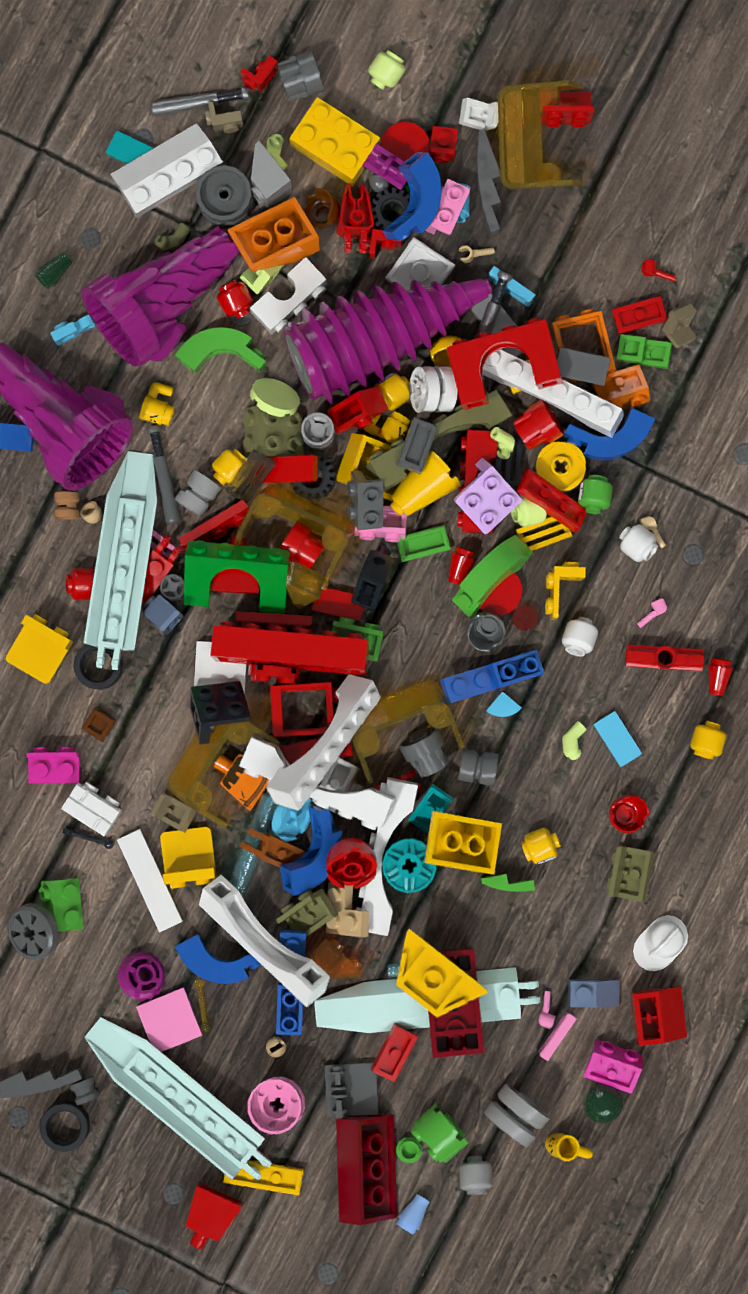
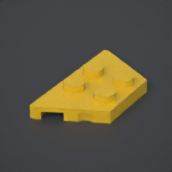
M411 929L407 930L396 985L433 1015L439 1017L488 992L486 988Z

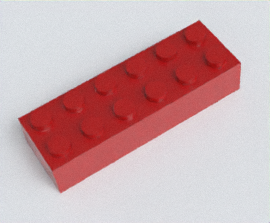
M220 622V626L213 625L210 656L216 662L256 664L257 666L270 665L300 670L367 676L370 645L368 640L364 639L363 635L348 634V638L339 637L338 633L323 631L322 635H314L312 630L297 629V633H292L284 627L273 626L271 630H263L260 625L246 624V628H239L236 626V623Z

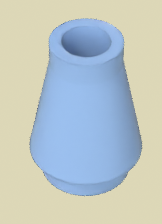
M416 1194L414 1199L397 1216L399 1220L396 1224L414 1235L416 1230L420 1229L425 1211L430 1202Z

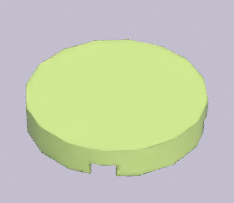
M272 378L258 379L250 390L252 401L255 399L257 406L261 410L274 416L285 417V414L294 415L300 405V398L296 391L279 380Z

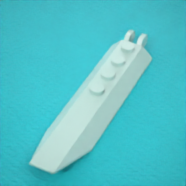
M128 451L107 493L84 644L98 647L96 667L102 668L105 663V648L114 650L111 662L112 669L114 670L119 669L121 651L135 650L157 507L153 454Z
M516 967L476 971L477 982L488 990L485 995L479 997L481 1022L521 1019L520 1005L540 1003V997H519V989H535L539 987L538 981L518 982ZM397 979L362 982L314 1001L317 1027L375 1033L390 1031L393 1024L404 1029L427 1028L430 1025L428 1010L396 985Z
M102 1017L84 1037L111 1078L229 1178L233 1179L243 1168L255 1179L259 1180L262 1177L260 1171L247 1163L252 1155L262 1165L270 1167L272 1162L257 1150L265 1138L146 1039Z

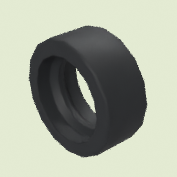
M84 645L76 654L73 665L75 676L80 683L96 690L107 689L117 683L123 671L122 657L120 658L119 669H113L109 677L100 681L92 680L84 671V660L90 653L98 651V647ZM105 648V653L113 658L114 650Z
M58 1102L48 1108L41 1118L39 1127L41 1138L54 1151H73L81 1146L89 1134V1116L84 1108L76 1105L75 1102ZM63 1111L74 1114L80 1124V1130L76 1138L67 1142L57 1140L50 1131L51 1119L54 1115Z

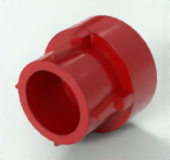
M541 399L530 405L528 410L523 412V415L513 422L521 439L530 450L542 443H552L565 435L549 405Z
M297 520L279 549L290 550L289 564L309 572L326 543L315 536L316 534L311 531L312 528Z

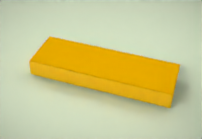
M249 1159L247 1163L259 1170L262 1175L259 1180L255 1179L243 1168L233 1179L229 1178L226 1174L224 1176L223 1183L299 1195L304 1169L274 1163L267 1167L259 1161Z

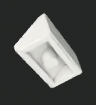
M338 757L326 773L320 787L348 792L360 768ZM329 806L330 811L334 813L338 812V809Z

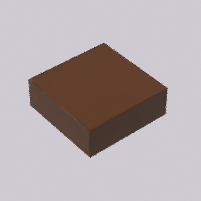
M94 707L81 729L99 741L104 742L117 721Z

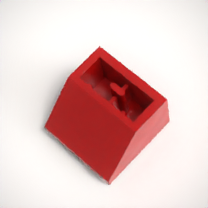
M681 986L630 992L635 1038L639 1046L661 1044L687 1038Z

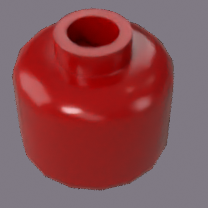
M234 279L218 288L219 293L216 299L226 316L235 315L238 319L250 312L248 307L253 304L254 300L244 282H237Z
M92 567L73 568L70 574H66V594H70L74 600H90L95 569Z

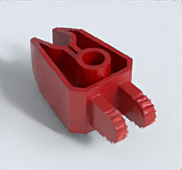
M348 183L340 203L336 233L340 238H343L344 253H350L352 249L351 238L359 239V253L365 254L367 236L371 234L374 227L370 198L365 186L360 184L356 201L351 195V183Z

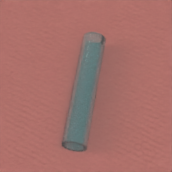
M261 794L249 826L262 833H269L274 813L279 805L274 803L270 794ZM248 832L244 839V842H248L256 848L261 841L259 838L250 836ZM242 848L229 882L241 895H245L259 858Z

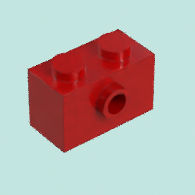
M378 386L356 392L327 410L338 434L356 428L368 427L373 424L372 419L389 409Z

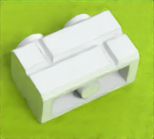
M87 781L84 785L77 783L61 809L101 835L107 836L123 811L118 807L120 802L108 795L106 798L101 797L97 794L99 789Z

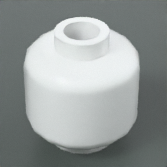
M640 524L632 528L628 526L620 535L622 540L620 544L621 551L636 562L648 561L658 549L656 544L657 537Z
M578 617V619L567 623L562 637V644L566 647L565 650L568 653L580 657L593 650L598 630L592 625L590 619Z

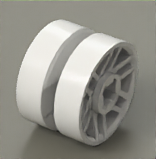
M449 366L416 367L413 370L409 390L414 410L417 413L451 412L457 400V386L452 368Z

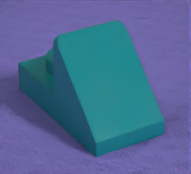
M432 784L408 821L429 834L432 811L444 813L454 798Z

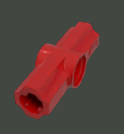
M626 645L625 667L702 672L704 664L703 649ZM661 651L669 653L671 660L668 665H663L659 662L658 655Z

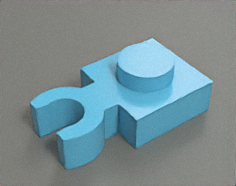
M87 315L76 322L68 323V321L58 324L54 327L55 331L51 332V335L57 346L80 336V333L94 328L95 324L90 315Z

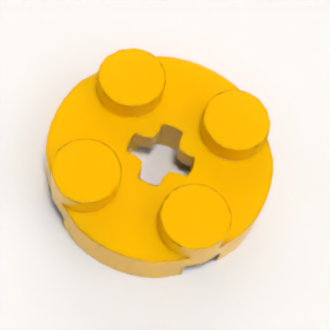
M553 442L545 446L539 453L535 464L536 474L560 491L567 492L577 487L583 480L586 471V461L582 451L574 444ZM556 461L560 463L565 461L567 463L565 473L561 471L557 473L554 470L556 468Z

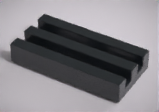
M520 435L513 436L515 442H517L515 481H510L512 452H510V457L506 459L505 481L510 486L516 487L520 484L522 439ZM497 456L495 470L500 474L501 458Z

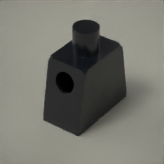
M380 546L376 551H369L358 577L351 603L372 611L375 610L394 560L390 556L391 551L388 548ZM367 582H368V583H371V584H373V585H375V586H374V587H371V586H369V585L367 584Z

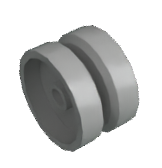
M505 1083L498 1092V1096L507 1108L491 1101L483 1112L505 1133L528 1148L536 1137L534 1131L526 1123H529L536 1129H543L550 1118L529 1097Z

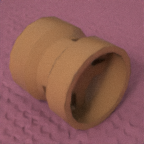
M55 492L54 501L57 503V508L54 510V518L63 520L79 519L77 503L80 501V493Z

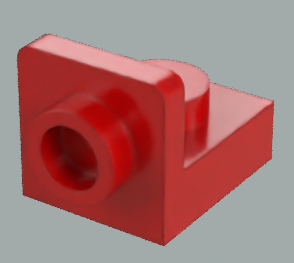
M269 55L266 61L262 60L255 69L256 75L242 68L240 71L241 78L243 79L242 83L249 89L254 91L256 88L262 93L278 71V61Z
M433 126L429 155L435 162L448 163L449 161H454L458 129Z
M372 229V236H367L366 251L370 252V259H375L376 245H381V248L385 250H396V247L401 248L402 240L387 239L382 232L383 230Z

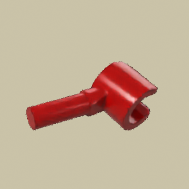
M645 260L642 263V274L644 276H657L672 282L675 281L676 276L656 269L657 261Z

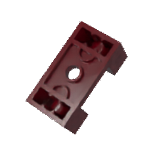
M473 947L437 950L477 981ZM479 997L460 1006L459 1009L450 1010L439 1017L428 1011L433 1058L484 1053Z

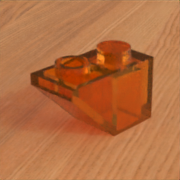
M326 937L307 957L330 976V979L361 977L364 973L360 969L363 964L353 955L348 958L342 952L344 947L335 938L329 940Z

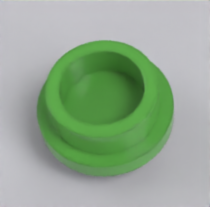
M413 1137L401 1139L396 1147L397 1156L405 1163L417 1161L422 1153L420 1142Z

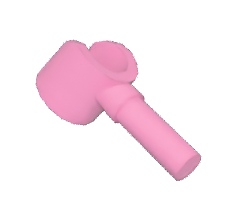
M663 598L651 603L654 611L637 623L640 628L667 610V605Z
M545 991L543 1008L538 1022L541 1026L550 1029L553 1026L555 1016L548 1014L551 992Z

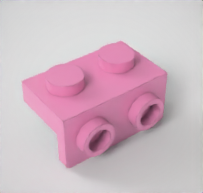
M447 179L445 186H441V201L438 212L425 231L435 234L436 230L450 235L470 189Z
M383 506V527L357 530L355 526V536H360L359 538L362 540H374L375 537L385 538V541L399 542L400 539H405L407 516L404 514L399 516L391 506Z

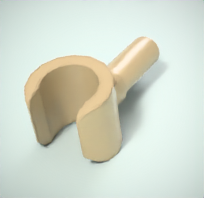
M469 246L459 248L460 252H470L467 258H460L464 263L471 262L474 257L494 254V248L472 250Z
M650 516L640 518V525L647 530H651V533L657 537V543L660 548L665 547L666 544L658 532L655 519Z

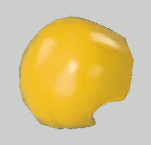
M449 335L446 337L442 336L433 342L430 356L435 366H449L452 368L447 347L452 346L453 342L461 340V338Z

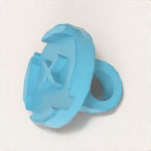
M269 796L265 800L263 806L264 814L272 821V832L277 838L290 842L297 838L295 836L298 833L302 834L307 829L311 821L309 806H312L310 805V797L299 811L278 805L275 813L273 809L275 803L272 797Z

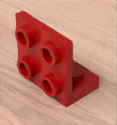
M591 92L540 93V124H546L548 128L561 127V124H571L573 128H583L586 125H590L594 114V106H591Z

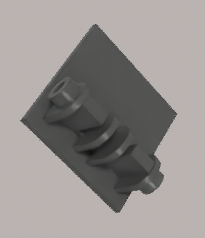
M373 1063L325 1065L327 1117L339 1119L345 1118V1116L378 1114L376 1073L370 1070Z

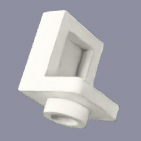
M468 97L462 100L459 124L479 130L484 129L485 131L497 127L501 118L500 103L493 102L488 104Z

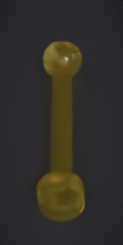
M197 979L194 982V987L198 992L202 1024L200 1028L203 1032H208L211 1026L207 1023L202 991L204 981Z

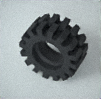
M392 188L390 191L384 189L381 194L379 192L376 198L373 199L371 206L374 227L378 230H384L393 222L387 220L383 215V210L388 204L394 203L399 205L404 213L409 204L410 195H406L404 190L397 191L396 188Z
M319 454L315 456H318L317 469L322 473L321 483L315 487L307 486L304 482L291 483L294 492L302 499L305 498L308 501L321 500L322 497H326L332 491L335 483V472L332 464H330L327 458H323Z

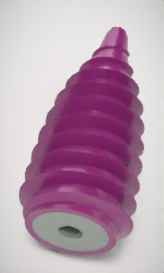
M481 278L460 283L452 281L448 285H440L438 282L432 281L430 287L425 288L418 281L412 280L410 290H405L399 283L393 282L390 294H386L381 287L375 285L372 289L371 299H368L365 294L357 290L354 293L353 304H349L345 298L338 296L335 310H331L324 302L319 303L318 316L315 317L307 309H302L301 322L297 324L289 322L288 327L283 330L286 346L297 375L309 397L314 400L323 396L332 404V392L339 388L349 397L350 384L357 380L366 389L367 375L374 372L383 380V367L391 364L396 370L400 371V358L405 354L416 362L415 349L423 343L432 350L431 338L438 332L446 337L445 328L454 320L459 321L461 315L488 298V294L492 293V289L488 280H482Z

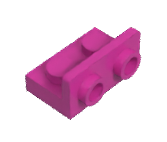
M59 747L58 752L48 753V748H33V753H27L28 783H80V752H74V747Z
M596 1039L583 1077L632 1094L642 1071L643 1056L634 1050H626L614 1046L611 1042Z

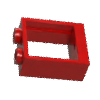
M331 682L270 686L273 737L325 734L336 714L333 711V703H338V697L335 693L337 688H332ZM326 690L327 728L284 730L282 693Z

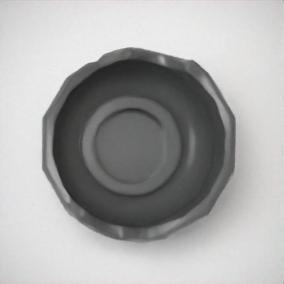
M483 611L476 614L470 620L467 629L469 644L476 650L490 652L494 647L500 645L506 634L504 620L495 612Z

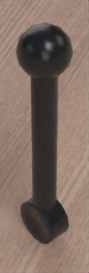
M63 828L62 833L102 844L107 849H111L114 846V842L111 839L103 840L67 828Z

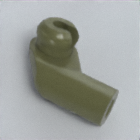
M180 223L174 235L163 236L161 234L157 236L155 244L163 252L177 250L182 247L191 228Z

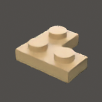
M328 882L327 897L339 915L326 923V933L368 937L369 911L352 909L353 885H345L344 889Z

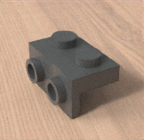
M351 471V481L347 482L348 495L351 496V504L347 505L349 520L352 519L357 530L382 528V480H366L362 471Z

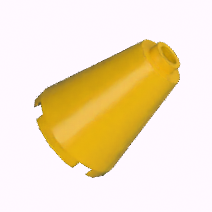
M431 450L428 453L422 473L420 475L412 471L407 473L406 478L390 497L392 500L390 506L399 516L402 514L409 516L456 490L461 484L456 476L453 479L449 476L451 469Z

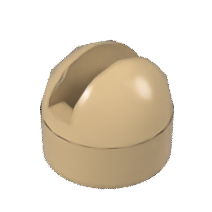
M91 501L82 507L80 515L86 522L94 524L101 520L102 510L96 502Z
M279 1036L271 1037L266 1044L267 1053L272 1057L282 1056L287 1047L285 1040ZM278 1043L282 1044L281 1048L277 1049L274 1052H271L270 1048L276 1046Z

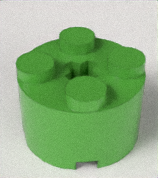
M435 1103L412 1123L414 1127L410 1131L419 1142L423 1141L429 1146L427 1152L436 1162L439 1161L441 1163L443 1161L447 1163L470 1142L468 1139H462L465 1136L463 1131L448 1113L443 1114L441 1111H438L442 1107Z

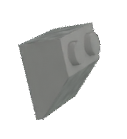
M258 141L254 149L251 174L253 188L251 191L257 204L260 207L265 205L269 210L292 193V186L289 177L261 142Z

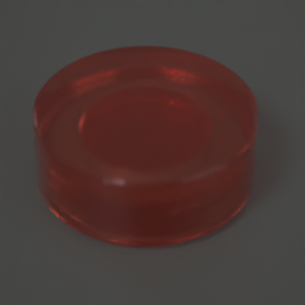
M520 606L514 611L512 621L517 629L529 631L536 626L538 614L530 606Z

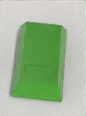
M445 525L405 535V539H400L397 542L402 562L451 550Z

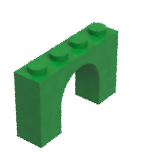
M188 541L185 554L184 605L209 607L212 594L210 590L212 578L220 571L226 569H240L253 575L260 585L259 612L285 614L290 550L239 546L228 543Z

